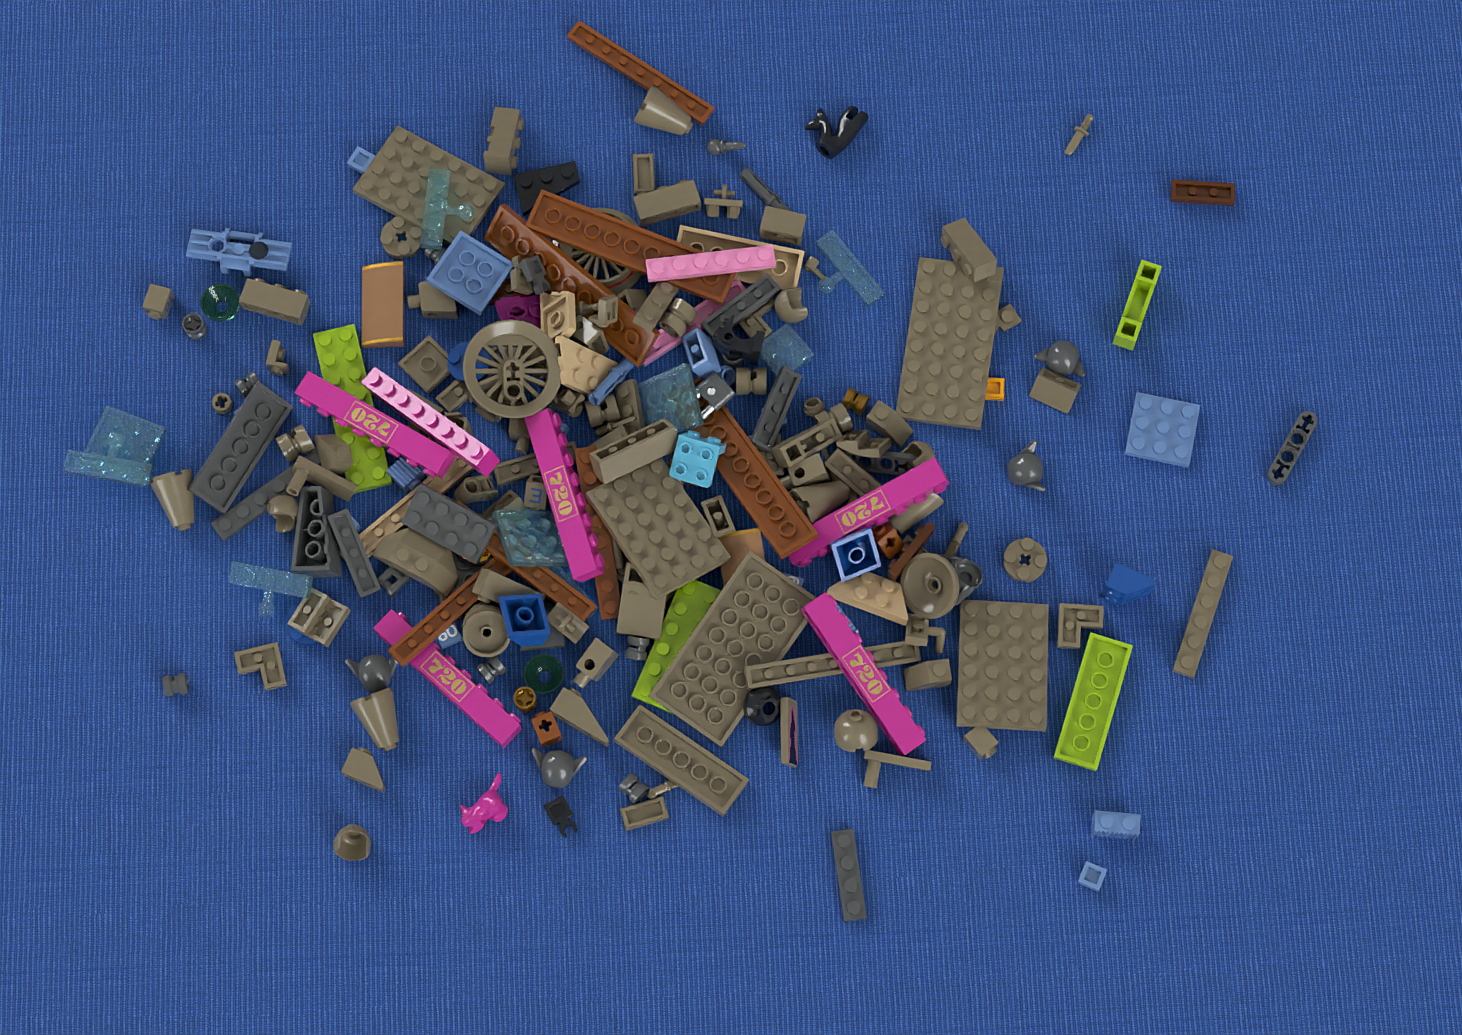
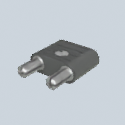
M713 371L694 388L695 392L686 399V402L691 406L697 399L702 397L709 404L699 414L702 419H705L714 410L717 412L736 394Z

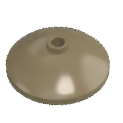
M936 553L919 554L913 557L903 569L900 584L904 601L914 614L926 619H935L946 615L952 610L959 595V579L954 567L946 558Z

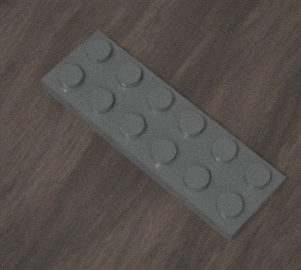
M256 382L187 490L221 514H225L293 406L262 383Z

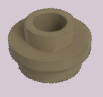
M817 397L809 398L804 402L803 410L807 416L813 417L825 409L824 403Z

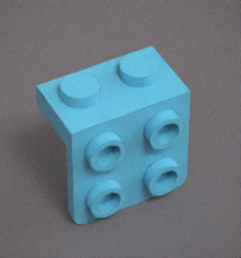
M688 430V433L679 434L669 475L672 478L708 488L712 484L718 457L720 454L725 453L727 444L720 443L721 439L712 436H708V439L700 437L701 433Z

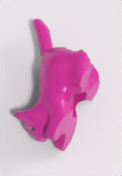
M500 773L496 774L489 790L480 797L474 806L466 808L463 805L460 806L462 811L461 822L464 827L470 826V834L481 830L488 819L499 822L507 815L508 807L503 803L502 797L497 792L501 783Z

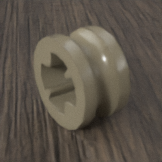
M218 393L212 399V406L217 413L227 414L231 411L233 403L226 393ZM222 399L226 402L223 408L219 405V401Z

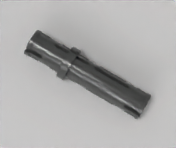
M749 167L742 171L739 177L763 199L766 206L792 211L782 202L780 196L774 193Z

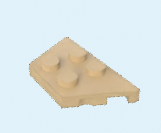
M562 291L561 293L552 292V294L542 292L540 293L541 330L551 338L558 352L561 349L560 343L555 341L556 336H564L569 339L576 330L575 294L569 291Z
M556 336L555 338L556 343H560L561 356H558L561 384L581 394L589 396L607 377L610 369L618 365L617 362L564 336Z
M866 572L845 582L839 581L828 588L827 595H831L835 600L906 626L908 614L900 583Z

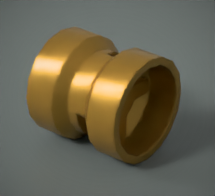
M850 387L845 394L842 404L846 409L851 408L854 410V413L862 415L870 396L859 394L857 390Z
M521 687L516 690L513 697L517 709L523 713L533 711L537 705L534 691L529 687Z

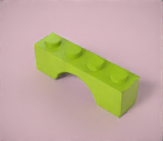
M1141 260L1112 344L1133 351L1162 266Z

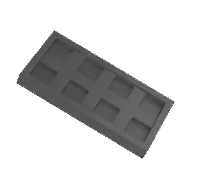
M423 483L419 484L401 523L474 564H479L498 526Z

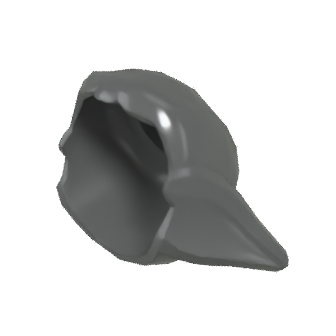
M1056 341L1050 348L1034 354L1035 359L1046 363L1047 367L1057 374L1069 375L1072 373L1076 376H1085L1082 362L1079 359V349L1070 341Z
M1033 439L1022 449L1019 455L1007 463L1008 478L1010 482L1016 485L1045 491L1046 488L1040 483L1043 476V463L1041 458L1035 454L1037 440Z
M941 554L952 564L957 573L959 595L955 605H958L982 584L983 572L980 566L967 558Z
M377 654L365 656L360 663L348 658L345 659V663L360 680L363 688L369 692L387 689L398 663L393 657L388 660L385 656Z
M536 748L531 750L541 771L543 782L545 785L554 788H565L587 760L586 755L574 759L570 753L562 750H551L547 754L541 753Z

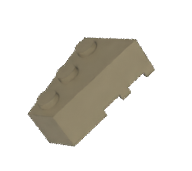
M495 107L490 125L491 133L487 138V143H489L488 151H484L483 154L487 173L512 176L513 168H517L518 156H515L516 149H520L521 137H518L519 130H523L524 118L521 117L519 109Z

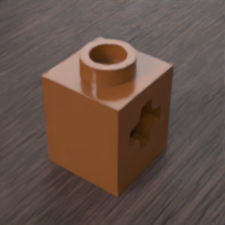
M887 523L879 526L876 525L872 529L878 553L888 560L904 547L905 544L895 529Z
M542 711L534 715L535 718L531 719V722L542 748L563 740L552 711L548 713L547 711ZM544 724L549 726V731L545 732L543 729Z

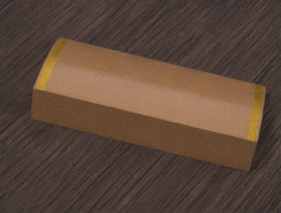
M403 261L376 263L362 267V348L405 347V266Z
M759 528L735 531L718 537L731 556L730 561L721 565L723 587L748 551H752L765 561Z

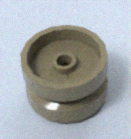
M482 602L472 606L466 612L462 623L463 640L466 647L473 654L480 657H493L501 654L508 647L511 640L507 635L501 607L492 602L489 604Z

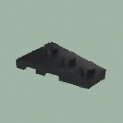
M575 161L514 175L523 216L530 213V210L533 209L541 189L559 196L580 183Z

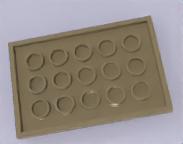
M397 125L352 190L354 194L395 216L403 218L407 223L418 226L422 231L451 245L460 230L472 236L505 188V183Z
M662 457L615 479L613 482L602 484L586 492L585 495L656 600L727 563L731 559V556L720 540L714 537L711 527L677 479L670 477V469Z
M965 599L960 602L957 727L978 726L991 729L1046 732L1049 604Z

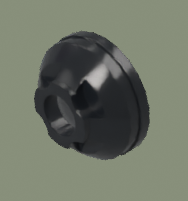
M769 686L750 690L743 704L746 718L758 726H768L776 722L780 717V694ZM766 702L773 704V710L769 714H764L763 706Z

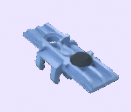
M192 228L186 257L220 262L221 273L229 274V269L242 270L245 277H252L251 267L287 271L292 243L264 239V233L260 232L259 234L231 231V228H225V231L220 233ZM230 239L254 243L252 245L230 242ZM216 242L224 245L220 251H214L212 247Z

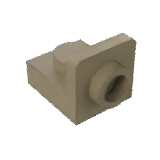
M609 295L599 299L598 313L588 317V322L595 323L597 327H608L609 324L616 322L618 319V296Z
M272 340L266 366L272 374L280 376L289 374L288 364L281 363L285 357V349H283L281 341Z

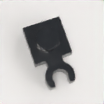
M563 795L543 805L553 826L561 825L560 833L563 838H567L565 833L567 827H572L575 833L578 831L575 823L569 821L574 815Z

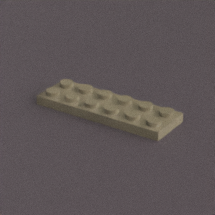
M642 705L637 707L614 738L615 743L723 817L749 782L747 777Z

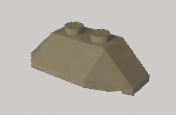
M410 527L382 537L372 554V557L446 597L450 595L459 579L451 550Z

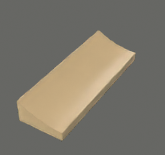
M680 225L677 242L705 253L773 245ZM773 245L776 268L737 272L734 280L739 279L740 282L753 284L768 273L782 291L798 286L805 251Z

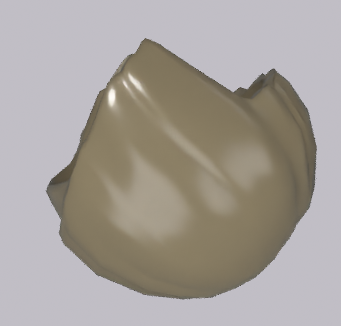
M801 287L786 289L780 292L775 299L774 307L778 318L786 323H798L807 318V307H803L801 304Z
M914 441L900 452L913 454L917 457L912 462L914 467L935 457L932 447L922 441ZM906 461L907 468H911L910 462Z
M279 495L272 498L267 505V511H269L273 518L277 519L275 531L285 533L296 528L299 501L289 495Z
M349 824L337 833L333 842L335 854L344 860H363L370 853L371 841L368 832L362 826Z

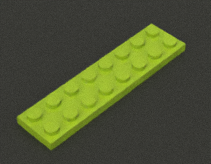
M355 324L314 333L313 338L323 379L374 408L371 393L361 384L367 374ZM332 417L336 436L348 443L353 465L345 472L346 480L358 485L354 494L391 485L392 480L387 473L389 467L384 446L382 445L379 448L369 442V437L365 435L363 438L357 436L352 432L353 428L348 425L345 428L334 422L335 418Z

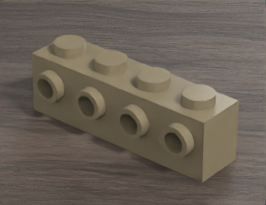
M663 418L589 453L594 475L602 483L606 484L627 473L633 472L637 468L650 464L660 457L671 454L675 451L678 441L675 426L666 418Z

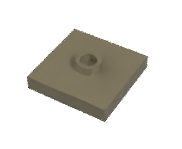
M429 335L398 362V366L426 394H429L450 375L447 365L448 353Z

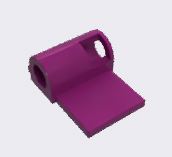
M540 295L506 297L494 302L500 321L520 320L541 328Z

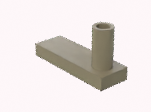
M299 455L291 470V473L294 475L286 491L290 495L297 496L307 480L349 502L358 485Z
M866 750L864 759L868 760L863 786L877 788L881 762L924 771H930L932 762Z

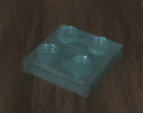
M788 323L763 341L760 358L776 377L782 366L797 371L815 356L813 351Z

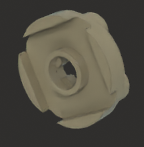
M396 216L383 227L380 240L385 252L395 259L413 257L420 251L423 245V233L420 227L413 226L403 218ZM405 234L407 240L398 242L397 236Z
M1031 538L1013 541L1006 548L1003 556V567L1007 575L1015 581H1026L1025 583L1037 580L1043 574L1047 564L1045 550ZM1021 556H1028L1030 564L1026 565L1024 563L1021 565Z

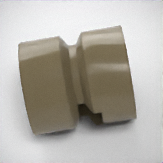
M675 298L668 307L669 312L663 314L658 325L672 337L680 339L687 330L686 324H691L698 313L686 301Z
M736 367V395H748L750 392H753L754 395H766V367H754L753 370H750L748 367Z
M613 393L608 394L599 405H593L589 400L584 401L591 428L603 425L604 421L615 422L620 420Z
M842 403L831 407L829 412L822 411L813 416L816 425L834 418L841 433L853 428L851 418Z
M302 424L292 429L291 434L284 433L275 438L288 463L297 459L299 453L306 454L315 449Z

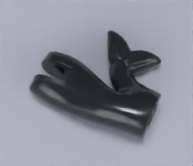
M853 105L848 107L840 116L836 133L833 134L832 126L822 108H819L816 118L806 125L805 130L821 131L816 142V148L824 157L833 159L852 142L867 122L869 115L864 111L858 113V108Z

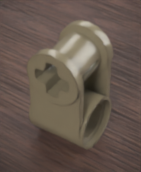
M491 473L487 477L479 475L466 478L454 492L456 500L463 504L488 501L498 496V490L494 489L491 481Z

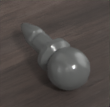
M711 139L707 143V151L711 155L726 154L728 150H740L746 147L745 143L738 141L735 143L726 142L725 139L721 141L719 139Z

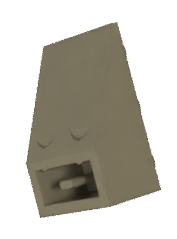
M631 563L626 565L616 633L660 640L668 594L656 600Z

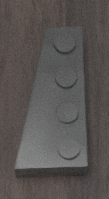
M321 486L302 487L300 491L291 571L302 578L342 577L339 545L327 516L335 513L333 494Z

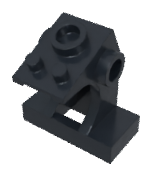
M732 315L730 319L726 317L723 320L724 327L720 326L713 335L715 338L713 346L724 355L749 360V364L757 366L765 332L757 330L753 337L741 339L732 330L735 315Z

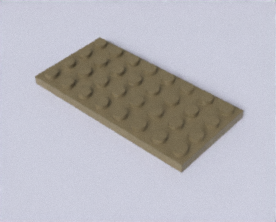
M924 257L919 258L896 412L904 420L981 430L1004 273L1003 267H996V274L973 282L969 276L964 274L958 262Z
M748 551L648 696L712 742L722 747L743 717L744 699L752 690L747 689L744 667L781 661L808 622L800 609L816 599V597L752 551Z

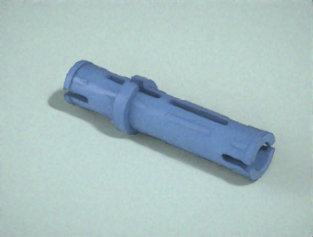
M623 358L616 367L611 368L607 377L588 396L589 401L593 405H599L617 384L624 381L626 374L634 367L633 363L627 358Z

